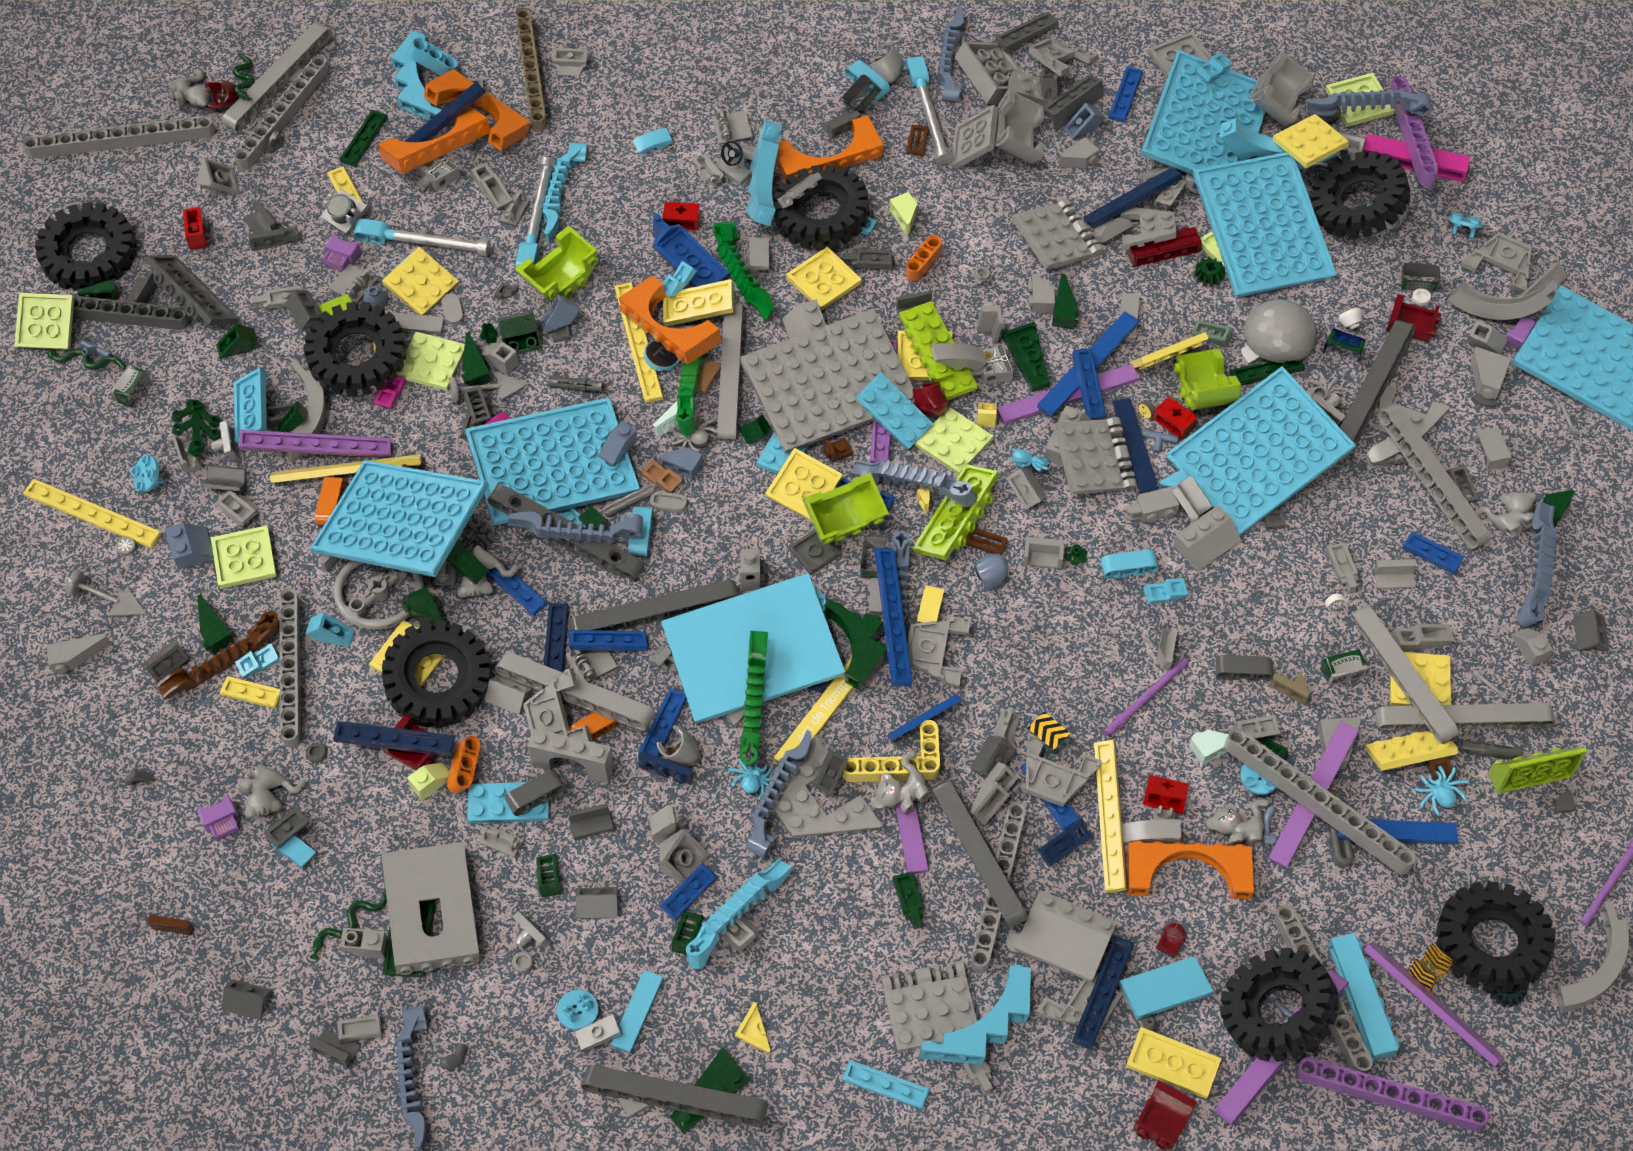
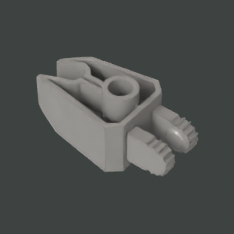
M1391 437L1374 445L1366 454V461L1372 469L1385 468L1394 464H1400L1406 460Z

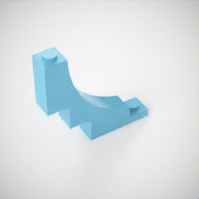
M412 30L391 56L393 68L399 70L394 77L396 88L403 90L397 97L398 104L401 109L431 120L442 109L436 108L434 104L424 98L425 88L419 79L420 64L411 59L407 53L415 38H421L427 42L428 39L423 33Z
M1236 118L1220 125V138L1241 161L1256 155L1264 157L1286 152L1273 141V137L1262 135L1247 128ZM1340 151L1336 152L1335 154H1333V155H1331V156H1329V157H1327V158H1325V159H1323V160H1321V161H1319V162H1322V161H1325V160H1327V159H1330V158H1333V157H1335V156L1340 155ZM1296 161L1299 170L1305 168L1298 161Z
M765 120L749 168L753 175L748 188L751 198L746 213L754 222L771 226L776 210L772 199V181L779 147L777 142L782 125Z
M1023 965L1010 966L1003 995L993 1009L982 1019L966 1028L944 1033L941 1044H938L936 1041L922 1042L919 1058L983 1065L986 1057V1042L1004 1044L1008 1036V1021L1027 1022L1030 1014L1031 968Z

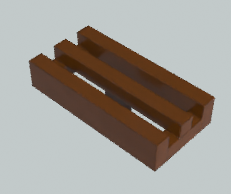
M911 125L906 150L907 155L913 154L914 156L920 155L923 157L929 131L928 126ZM918 130L915 147L911 149L914 131ZM921 131H924L921 150H918Z
M975 528L973 532H969L965 545L991 554L999 553L1002 555L1008 538ZM973 534L1000 542L1001 545L990 542V540L980 539L974 537Z
M150 914L147 921L151 929L191 936L194 929L191 922L187 920Z

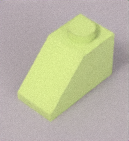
M909 192L890 199V212L906 235L910 234L918 207L917 200L914 197L912 198Z
M442 762L423 765L408 776L407 779L411 789L423 801L447 783L450 771Z

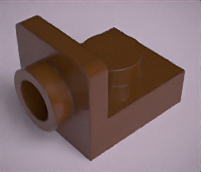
M846 438L833 443L829 439L825 440L823 452L826 458H830L832 463L853 455Z
M1449 756L1426 761L1429 764L1431 777L1434 781L1438 780L1435 772L1437 771L1441 774L1439 766H1442L1447 778L1452 772Z

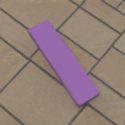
M915 800L913 801L915 809L908 815L902 812L900 802L895 805L907 873L919 874L928 872Z

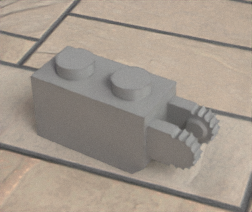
M1172 486L1139 494L1136 503L1127 505L1124 519L1127 522L1141 520L1142 523H1153L1159 518L1174 517L1178 514L1179 503L1172 492Z

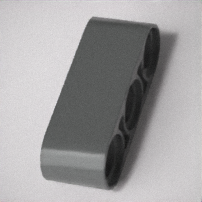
M1220 655L1216 657V678H1227V680L1247 679V681H1260L1261 679L1268 682L1273 678V661L1270 657Z
M550 770L508 792L504 799L514 816H520L561 794L565 790V785L557 772Z

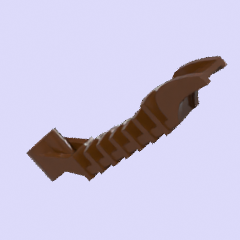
M272 611L263 613L260 620L247 631L248 638L243 639L239 637V643L236 645L229 643V649L226 651L222 648L219 649L220 654L217 656L210 654L211 660L207 662L203 658L200 659L201 666L199 667L191 662L190 667L192 671L189 673L184 668H181L162 679L156 685V688L164 700L182 690L196 688V686L203 684V682L213 678V676L221 673L226 668H230L237 660L250 651L260 650L266 640L280 632L277 614Z

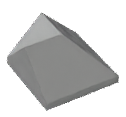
M207 158L202 159L196 184L234 195L240 194L232 167Z
M681 829L660 843L661 872L682 883L701 863L706 861L710 854L685 829Z

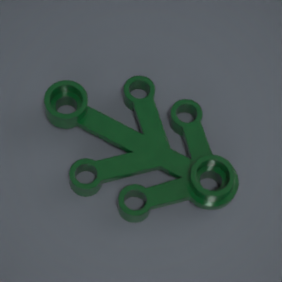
M191 399L187 401L185 409L181 411L174 410L171 419L174 422H181L188 415H191L192 418L182 424H174L172 433L176 436H181L184 431L192 427L193 441L189 445L188 452L198 457L203 454L205 449L204 443L201 441L200 429L213 441L221 437V431L210 428L200 419V416L208 421V424L213 428H217L220 425L221 419L216 415L211 416L204 410L205 406L201 401Z

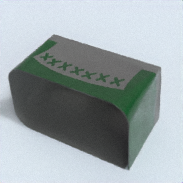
M863 74L841 98L844 99L842 101L849 109L858 111L861 114L882 89L870 77ZM874 84V88L867 94V87ZM863 97L862 102L854 108L856 99Z
M1404 263L1402 265L1401 290L1415 291L1422 288L1429 292H1436L1440 281L1439 266L1418 263ZM1403 275L1435 277V281L1409 280L1404 278Z

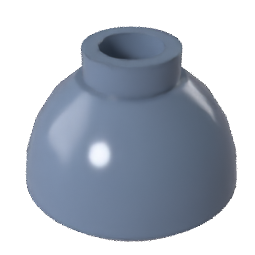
M372 286L364 293L363 302L371 303L373 310L376 305L385 307L388 303V296L383 289Z

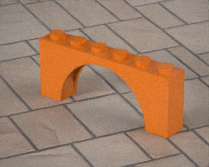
M452 69L426 83L424 98L435 106L449 103L474 83ZM488 92L472 104L488 112L495 120L496 125L490 129L488 143L498 150L502 151L528 135L531 122Z
M469 106L454 119L455 126L441 137L424 142H404L392 137L379 143L381 159L399 173L405 174L490 134L488 118Z
M866 115L852 120L854 138L844 151L834 156L811 157L797 151L788 140L778 142L779 147L775 164L785 183L786 178L791 174L798 177V170L806 168L810 174L812 173L811 166L820 165L821 172H824L826 165H835L836 171L840 167L847 168L848 166L862 164L864 161L878 159L882 156L884 144L869 116Z
M653 275L619 297L621 312L624 315L627 314L635 324L638 323L646 333H650L657 342H661L668 351L673 352L680 361H684L687 365L722 342L719 328L709 320L697 326L682 329L669 328L657 323L652 318V314L658 303L666 297L663 283Z
M1142 841L1128 842V895L1148 896L1151 880L1163 865L1176 859L1192 858L1208 863L1223 876L1228 885L1231 899H1252L1254 893L1252 846L1244 844L1226 846L1222 843L1205 845L1204 843L1184 844L1182 842L1164 844L1161 841L1144 843Z

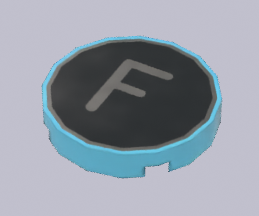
M656 340L647 343L643 352L646 364L656 371H671L676 368L679 359L673 352L668 351L661 342Z

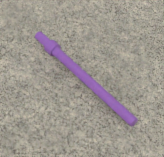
M1183 657L1122 714H1118L1113 719V722L1104 729V733L1110 736L1118 727H1123L1130 716L1189 663L1188 660Z
M1633 840L1627 845V851L1581 919L1580 923L1586 927L1632 859Z

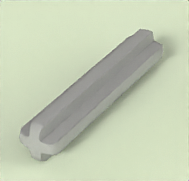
M648 484L603 507V513L606 517H610L651 496L655 492L651 484Z

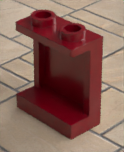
M1397 294L1386 331L1390 332L1396 320L1404 321L1415 325L1413 339L1429 343L1430 338H1434L1437 327L1434 325L1439 323L1441 313L1438 312L1440 306L1436 305L1435 310H1430L1404 303V295Z
M406 714L394 727L427 732L415 725L411 717ZM382 748L384 753L415 771L423 765L434 764V759L437 757L436 754Z
M1158 1080L1152 1095L1138 1120H1136L1133 1130L1136 1131L1135 1133L1140 1138L1153 1140L1158 1148L1172 1151L1197 1101Z

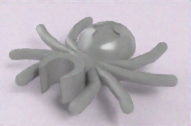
M1322 372L1319 375L1322 378L1323 385L1314 380H1305L1306 383L1317 385V387L1308 389L1307 393L1311 397L1318 394L1327 401L1333 393L1340 397L1342 393L1339 391H1344V388L1340 387L1331 389L1338 378H1334L1327 388ZM1338 405L1337 408H1343V405Z
M698 416L695 432L690 435H681L675 432L674 435L682 439L673 442L672 445L684 442L682 448H685L688 443L692 450L694 449L699 452L694 446L702 447L707 443L709 435L706 431L717 433V430L704 427L714 422V419H710L700 425L701 416Z

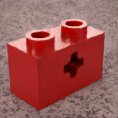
M664 202L662 220L669 226L680 224L685 230H698L700 204Z
M201 207L183 209L185 238L189 249L208 247L205 219Z
M1169 396L1154 410L1153 415L1154 421L1181 440L1196 427L1198 418L1192 411L1187 410L1178 401L1173 400Z
M1149 775L1143 805L1155 808L1162 806L1164 810L1173 808V812L1183 814L1189 783Z

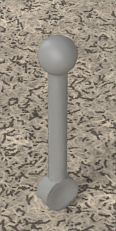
M1560 402L1559 408L1562 409L1570 431L1572 434H1576V427L1573 426L1565 408L1566 403Z
M1473 671V676L1479 678L1495 691L1500 699L1507 697L1506 692L1498 690L1480 675V671Z

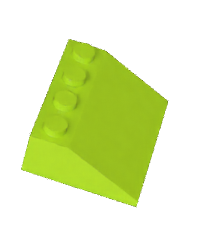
M1555 748L1543 754L1542 752H1537L1529 757L1523 758L1519 756L1506 762L1501 760L1493 763L1488 773L1497 794L1571 778L1586 755L1587 749Z

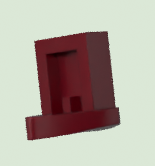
M1170 923L1163 928L1162 931L1164 932L1156 949L1175 958L1182 942L1186 941L1187 935L1179 923Z

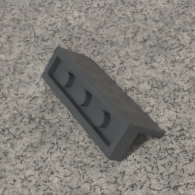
M1089 74L1044 107V115L1054 120V129L1056 131L1066 125L1085 103L1093 105L1104 96L1102 80Z

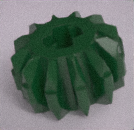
M1208 257L1207 260L1202 258L1200 262H1197L1194 272L1195 277H1197V283L1203 281V286L1208 283L1211 288L1213 283L1218 286L1220 281L1222 282L1225 274V267L1222 261L1217 262V258L1212 260Z

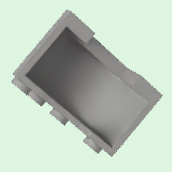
M1282 51L1268 65L1269 68L1266 72L1261 74L1251 92L1250 100L1281 125L1287 126L1289 124L1294 125L1299 119L1300 108L1297 107L1295 109L1297 98L1302 92H1307L1311 88L1314 76Z
M1009 89L997 107L999 111L994 146L1028 163L1040 161L1044 156V143L1040 142L1034 148V128L1044 120V107Z

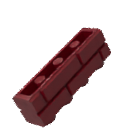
M1184 227L1176 231V238L1158 243L1150 241L1144 243L1142 247L1133 245L1126 252L1132 267H1138L1198 253L1201 251L1202 241L1196 227Z

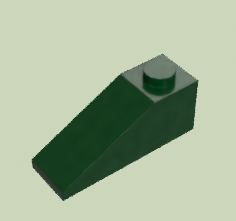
M1061 274L1052 326L1073 330L1074 323L1078 324L1080 313H1076L1077 303L1066 275Z
M467 332L462 362L464 374H461L465 385H484L491 382L490 374L470 332Z
M199 594L197 600L200 634L203 638L201 644L206 651L211 650L213 654L219 652V649L229 646V643H234V641L209 604Z

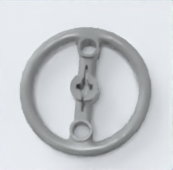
M350 560L337 575L333 590L335 603L341 615L352 624L366 629H385L395 626L410 617L403 609L398 614L386 619L369 620L362 618L367 613V607L374 601H384L387 599L390 593L389 588L397 580H405L408 577V573L412 572L398 571L391 568V571L384 577L375 576L371 578L368 582L369 590L361 598H353L349 602V606H346L343 600V586L349 574L363 563ZM412 573L415 580V591L424 588L422 574Z

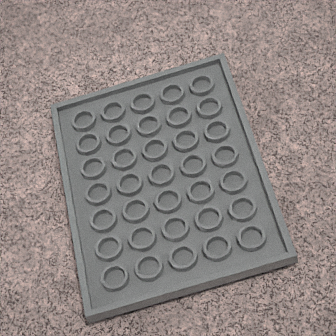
M874 308L740 357V362L784 453L875 420L854 398L880 372L915 405L912 391L914 388Z

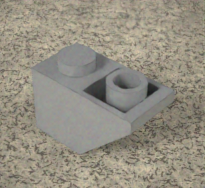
M1032 274L1031 281H1028V292H1031V295L1028 297V305L1032 306V313H1054V288L1037 274Z
M1476 320L1466 342L1501 355L1508 339L1494 327Z
M503 342L491 343L480 354L484 361L506 375L519 364L517 351Z
M672 804L667 805L649 817L653 843L663 842L680 830L677 811L673 812Z
M343 928L340 949L364 958L385 959L388 938L385 931Z

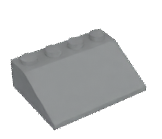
M963 42L955 55L959 66L964 70L987 104H999L1008 89L1007 86L1014 70L1022 72L1010 53L1004 51L996 42Z
M1040 890L1014 950L1092 982L1111 942L1117 921Z

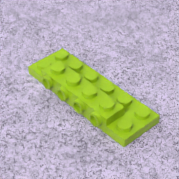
M932 301L898 314L905 328L904 332L907 339L912 341V348L915 353L919 354L922 367L927 369L929 380L941 384L947 400L977 390L978 385L969 368L964 367L959 371L935 362L930 346L933 344L954 343Z
M965 464L956 480L971 484L976 496V502L970 507H963L959 502L945 496L913 546L914 552L947 561L953 550L958 551L961 546L964 547L967 542V535L975 530V522L978 518L983 517L985 506L993 501L991 489L999 477L998 471Z

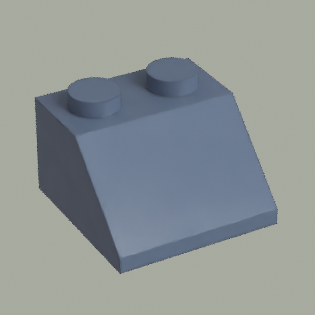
M181 523L165 528L172 556L178 570L214 559L206 527Z

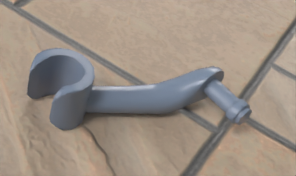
M1268 806L1264 816L1263 842L1267 845H1274L1276 842V835L1270 834V819L1275 812L1274 806Z
M1275 988L1269 990V993L1274 994L1276 997L1267 996L1266 1000L1269 1003H1274L1284 1016L1290 1018L1293 1013L1279 1001V991Z

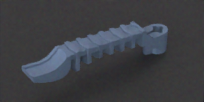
M957 5L954 19L946 23L937 74V82H940L943 86L942 100L957 103L960 101L962 85L954 83L951 77V67L954 49L957 42H960L963 31L964 15L961 5Z
M1390 89V91L1380 90L1376 92L1370 90V92L1333 93L1329 97L1322 99H1307V114H1316L1317 116H1332L1336 114L1337 107H1341L1342 113L1346 114L1347 106H1351L1352 112H1355L1357 106H1361V110H1365L1368 105L1371 106V110H1374L1376 105H1380L1381 109H1384L1385 105H1390L1391 109H1394L1395 104H1400L1401 110L1411 111V113L1418 116H1427L1431 113L1432 107L1428 94H1411L1403 91V89L1397 91Z
M857 460L854 469L850 472L851 475L856 477L871 472L875 483H878L881 478L880 476H882L887 485L892 481L897 485L901 481L905 486L909 482L912 487L920 484L923 490L929 486L931 492L936 491L938 488L941 495L959 502L963 507H970L976 502V496L970 483L957 481L945 472L942 474L935 470L928 471L926 468L923 470L916 466L914 468L907 464L904 466L900 465V463L895 464L883 460L876 463Z
M1542 500L1537 503L1532 521L1533 529L1541 530V532L1532 536V540L1536 542L1533 544V547L1537 550L1534 553V557L1538 559L1533 562L1536 570L1531 572L1535 579L1530 581V585L1534 589L1528 591L1523 607L1517 614V621L1524 628H1528L1543 619L1544 606L1549 596L1552 595L1550 590L1551 586H1553L1551 581L1554 576L1552 571L1553 567H1555L1553 562L1556 557L1554 553L1557 548L1556 539H1558L1556 533L1558 529L1553 524L1554 506L1545 504Z
M517 512L509 514L508 526L527 528L536 537H544L545 539L555 538V540H559L560 538L566 541L572 539L577 542L584 540L588 543L595 541L599 544L607 542L611 545L612 541L620 537L640 538L644 518L638 514H622L620 522L611 524L609 531L605 530L603 524H600L598 531H595L593 524H589L588 529L583 530V523H579L577 529H573L572 522H568L566 528H562L563 522L560 519L557 520L556 527H551L553 518L550 515L546 517L545 526H541L542 518L538 513Z
M898 531L893 535L892 549L895 550L906 631L910 536L905 531Z
M809 730L806 731L801 743L796 748L786 751L783 758H780L779 765L774 770V775L770 777L769 785H766L764 794L760 796L759 804L755 806V812L751 814V823L754 824L755 830L746 844V849L762 858L767 856L775 840V837L764 832L767 823L765 819L768 820L771 815L770 810L774 808L775 801L780 796L779 791L781 792L785 786L784 782H789L791 779L790 774L796 776L799 771L798 766L803 765L808 758L811 747V731Z
M421 1005L402 1010L404 1029L398 1038H394L397 1049H395L398 1057L396 1062L399 1069L397 1074L400 1080L398 1085L401 1094H399L402 1103L400 1108L405 1123L414 1129L415 1148H417V1151H424L427 1138V1124L422 1114L418 1112L424 1110L422 1101L409 1103L419 1100L417 1091L408 1092L409 1090L416 1089L414 1080L407 1081L408 1079L415 1078L413 1069L406 1070V1068L414 1067L413 1058L409 1057L414 1055L413 1049L408 1045L414 1044L413 1039L417 1031L428 1029L424 1006Z

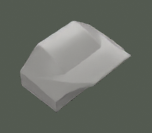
M554 48L552 63L560 75L579 76L582 69L587 65L588 49Z
M1111 218L1094 228L1093 237L1098 242H1105L1132 227L1131 222L1124 218Z
M231 490L216 501L217 506L222 512L239 526L246 525L257 514L256 511L259 508L245 496H238Z
M1177 628L1162 629L1156 660L1164 670H1170Z
M734 917V925H726L727 932L725 934L720 933V935L736 950L742 951L756 938V934L760 930L749 920Z

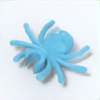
M1011 449L1013 457H1010V460L1015 461L1017 466L1022 468L1032 464L1038 471H1041V469L1048 470L1046 464L1048 465L1049 462L1046 458L1042 456L1032 457L1027 449Z
M740 759V765L744 770L728 769L729 772L742 773L733 780L731 786H735L736 782L743 778L741 782L743 790L753 794L761 786L760 796L764 794L765 786L769 785L766 781L769 782L770 778L766 777L773 770L770 767L766 772L767 765L763 769L759 768V761L755 763L753 768L752 766L747 768Z
M1439 766L1441 774L1437 771L1435 772L1438 776L1436 781L1432 780L1430 775L1428 776V781L1423 775L1421 776L1422 781L1429 789L1416 787L1415 791L1431 793L1422 801L1420 808H1423L1429 798L1433 796V810L1439 816L1440 813L1436 807L1435 799L1442 807L1450 808L1456 803V794L1453 790L1460 794L1465 802L1467 801L1464 793L1452 785L1468 784L1469 781L1458 780L1450 782L1456 772V768L1452 769L1451 774L1447 778L1442 766Z

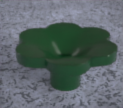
M491 323L482 324L480 338L488 344L496 343L497 330L494 329Z
M1075 544L1065 549L1064 559L1070 561L1072 565L1086 562L1087 550L1081 548L1080 545Z

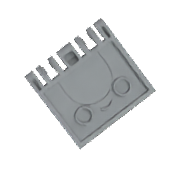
M1069 199L1061 200L1057 204L1013 214L1012 221L1045 270L1090 259L1104 252L1097 239L1090 240L1093 237V233L1090 232L1089 227L1081 219V216L1074 214L1076 209Z
M1119 417L1103 420L1059 422L1054 425L1070 494L1122 491L1138 487L1136 479H1134V472H1124L1122 474L1120 472L1122 469L1132 467L1131 461H1127L1130 459L1127 445H1123L1126 443L1125 438L1112 439L1111 437L1123 433Z
M963 960L954 962L957 975L955 978L952 964H946V972L949 979L941 980V971L938 965L933 966L936 978L934 982H932L929 967L914 969L917 985H913L911 972L906 971L905 979L908 987L900 988V978L897 973L892 974L895 989H892L889 974L881 976L897 1052L918 1049L921 1047L922 1042L936 1041L938 1044H941L944 1033L954 1032L977 1022Z

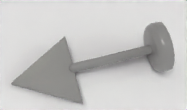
M496 372L498 384L458 387L457 379L449 377L452 403L459 401V392L481 386L482 390L499 388L502 401L529 383Z
M75 570L67 581L65 592L68 595L74 596L82 588L114 602L115 605L107 617L146 614L128 587L117 599L83 584L85 575L80 570Z

